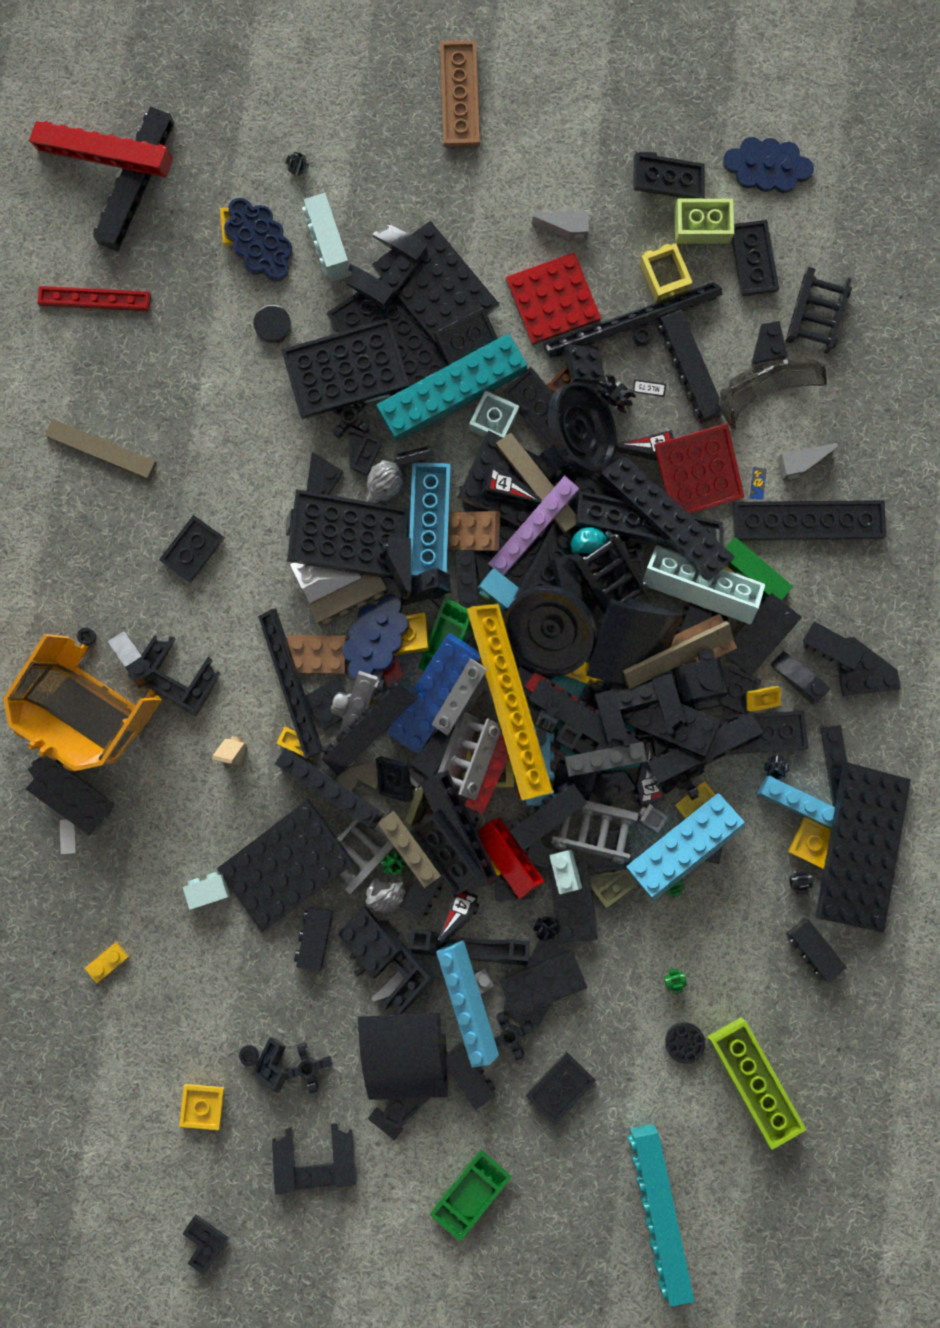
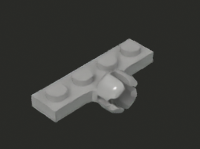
M359 671L351 694L340 691L336 693L332 702L331 713L343 718L340 733L342 731L346 732L349 729V724L355 718L359 719L362 716L361 712L370 703L377 676Z

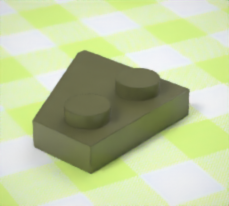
M421 786L414 790L412 795L413 801L406 811L407 817L405 822L410 825L421 821L427 808L430 806Z
M626 869L590 876L592 890L606 909L638 886Z

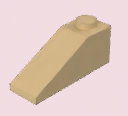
M232 736L231 740L225 739L213 754L212 759L242 766L247 744L242 743L243 739Z

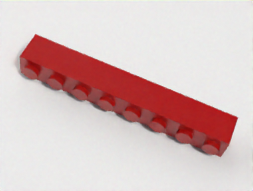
M36 121L29 138L30 143L37 151L164 178L167 177L173 161V156L168 148L161 144H158V146L152 145L146 141L138 142L130 138H118L112 134L103 135L97 131L89 132L81 128H69L63 124L59 126L48 121Z

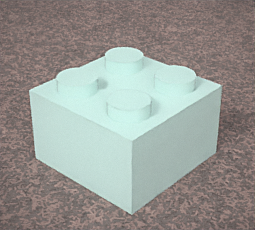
M485 391L469 423V431L485 437L486 432L489 430L504 438L509 434L516 420L519 406Z

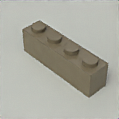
M364 574L360 579L314 602L309 603L308 601L307 603L318 625L323 624L325 626L332 623L333 618L339 615L344 617L350 614V610L356 607L357 609L363 608L372 599L375 601L380 600L387 593V589L381 577Z
M395 811L378 822L424 888L441 876Z

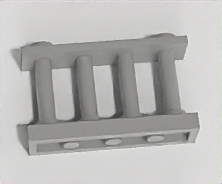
M473 659L469 660L431 724L446 735H449L463 711L471 713L488 685L485 675L488 669L483 667L481 659L478 663Z
M463 711L456 722L438 773L448 770L455 786L460 788L459 795L476 800L500 736L501 726L499 723L486 719L484 725L478 723L479 717ZM475 730L481 732L478 743L471 741ZM468 749L474 751L471 762L464 760ZM461 767L467 769L464 780L457 779Z
M586 801L587 804L576 811L583 815L578 842L566 839L571 816L561 823L559 837L553 836L551 844L555 845L554 847L557 849H573L610 858L615 863L623 864L630 859V854L624 853L629 826L635 825L638 813ZM593 816L601 817L602 820L597 846L585 844L590 819ZM612 820L618 821L621 824L616 851L605 848L609 824Z
M357 819L338 837L339 842L352 860L359 866L358 869L361 870L356 877L354 875L351 876L346 870L340 874L346 881L345 884L348 885L345 890L349 894H352L378 866L380 861L386 857L385 854H389L395 847L379 824L376 826V829L386 837L385 840L387 841L383 848L380 845L377 846L356 826L360 822ZM350 832L373 852L372 855L374 857L370 862L364 861L343 841Z

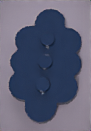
M748 137L743 140L740 148L729 149L722 160L724 168L728 172L736 174V180L740 186L744 188L756 186L763 192H769L775 188L778 192L788 193L793 190L796 182L808 180L814 170L812 161L800 156V150L795 143L783 142L780 144L773 138L761 141L755 137Z
M234 198L228 208L230 219L224 225L225 236L233 242L234 253L244 259L243 264L248 272L252 274L264 272L272 281L283 280L288 274L286 260L292 254V245L287 238L283 237L284 230L282 225L273 221L272 211L264 205L253 207L244 198Z
M385 595L378 601L377 605L370 604L361 608L358 613V622L349 629L350 639L343 645L342 653L346 660L350 662L349 674L354 680H356L359 671L373 675L375 671L382 672L388 670L394 662L393 654L402 648L403 640L401 637L408 631L409 621L401 613L403 608L402 602L395 595Z

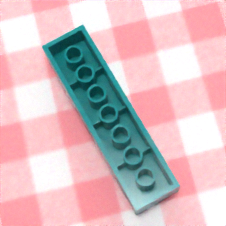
M508 333L376 404L377 411L395 443H398L481 398L485 391L492 392L518 378L527 370V363Z
M653 1124L631 1128L628 1142L632 1152L635 1153L632 1156V1161L637 1174H639V1176H636L638 1188L641 1194L644 1195L640 1198L643 1210H645L646 1216L648 1215V1217H645V1223L652 1237L649 1238V1242L656 1258L653 1260L660 1279L658 1280L660 1292L663 1299L668 1301L670 1307L695 1302L659 1132Z

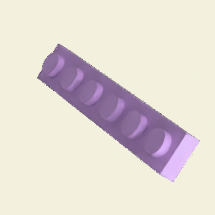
M564 476L488 564L505 576L580 489Z

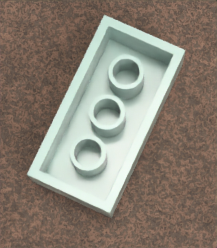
M322 193L304 199L305 207H302L324 277L328 276L329 281L333 282L351 276L348 270V259L326 194Z

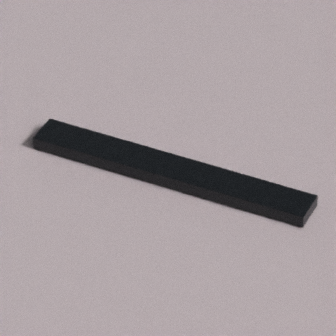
M271 609L258 616L304 757L309 759L324 752L277 609Z

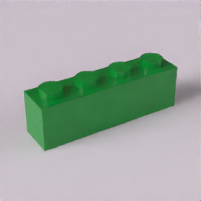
M736 537L725 547L735 556L733 561L726 566L727 568L729 567L738 575L765 584L762 594L763 601L771 593L782 600L794 587Z

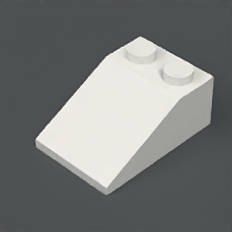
M298 563L290 564L309 603L361 578L359 573Z

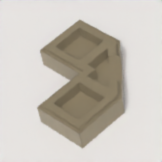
M369 763L345 769L338 776L336 782L351 792L359 780L376 789L378 786L377 769Z

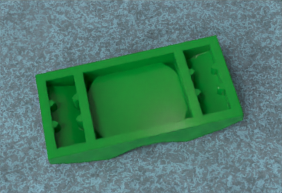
M444 597L429 637V650L424 651L418 668L425 671L448 634L451 633L467 643L473 634L467 608Z
M481 1149L441 1196L429 1215L461 1242L509 1182L512 1175Z

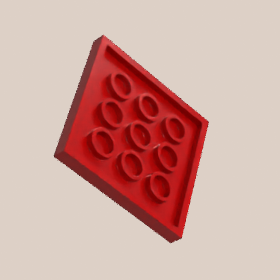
M575 252L506 276V282L532 345L601 321V316Z
M722 424L654 444L664 490L688 514L745 497L728 424Z

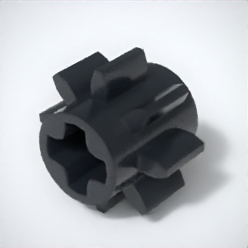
M294 152L291 156L288 155L285 162L288 171L297 176L304 172L307 173L309 167L306 160L307 157L299 152Z
M775 755L768 758V762L764 764V770L767 771V776L781 779L782 777L785 778L786 773L789 772V764H786V759Z
M796 870L794 875L789 877L790 887L792 890H796L797 894L809 893L808 888H813L812 876L810 873L806 874L805 870Z
M548 916L542 919L539 917L533 928L534 931H537L536 937L543 941H547L550 938L554 940L559 929L558 926H555L556 920Z

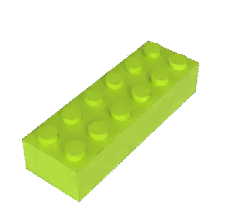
M740 1017L707 1036L763 1140L771 1150L807 1130L746 1020Z

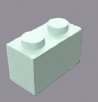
M573 850L549 855L559 894L581 889L582 885Z
M218 872L206 875L207 879L202 881L199 878L187 881L188 885L184 886L183 890L189 910L230 897L223 874L218 875Z

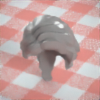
M382 460L378 465L372 466L367 476L369 493L366 502L378 503L380 500L388 501L400 492V488L404 483L399 466L386 460Z
M404 868L400 871L401 875L395 874L394 880L390 882H380L378 878L371 882L366 892L367 907L384 914L397 911L403 902L405 894Z

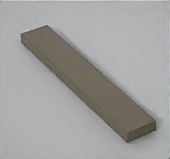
M52 419L45 434L49 439L146 479L150 478L156 465L154 460Z
M508 434L496 442L498 450L527 487L543 501L553 490L554 486L513 434ZM567 504L554 518V521L564 534L575 527L576 514Z
M725 621L623 670L628 688H634L698 657V651L713 650L732 641L733 635L730 624Z

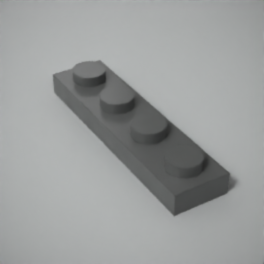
M643 742L630 744V747L618 746L564 757L568 777L647 761Z

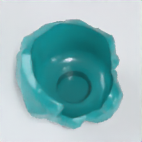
M591 527L582 528L574 535L571 541L572 553L591 554L607 543L606 536L599 529Z

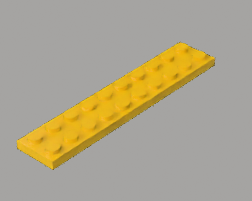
M499 604L472 606L467 609L483 667L488 669L485 675L521 800L553 793Z

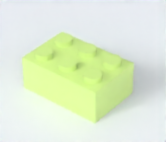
M677 199L674 208L675 243L730 244L734 235L733 199Z

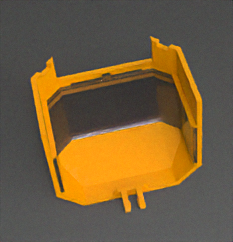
M44 634L3 698L8 727L14 730L13 733L16 736L30 741L27 746L30 750L40 749L39 756L45 757L47 755L53 760H59L63 763L62 766L73 772L116 763L148 723L162 699L157 695L154 697L155 692L150 689L146 697L140 698L138 703L134 705L77 667L90 647L84 644L79 647L74 644V639L67 636Z

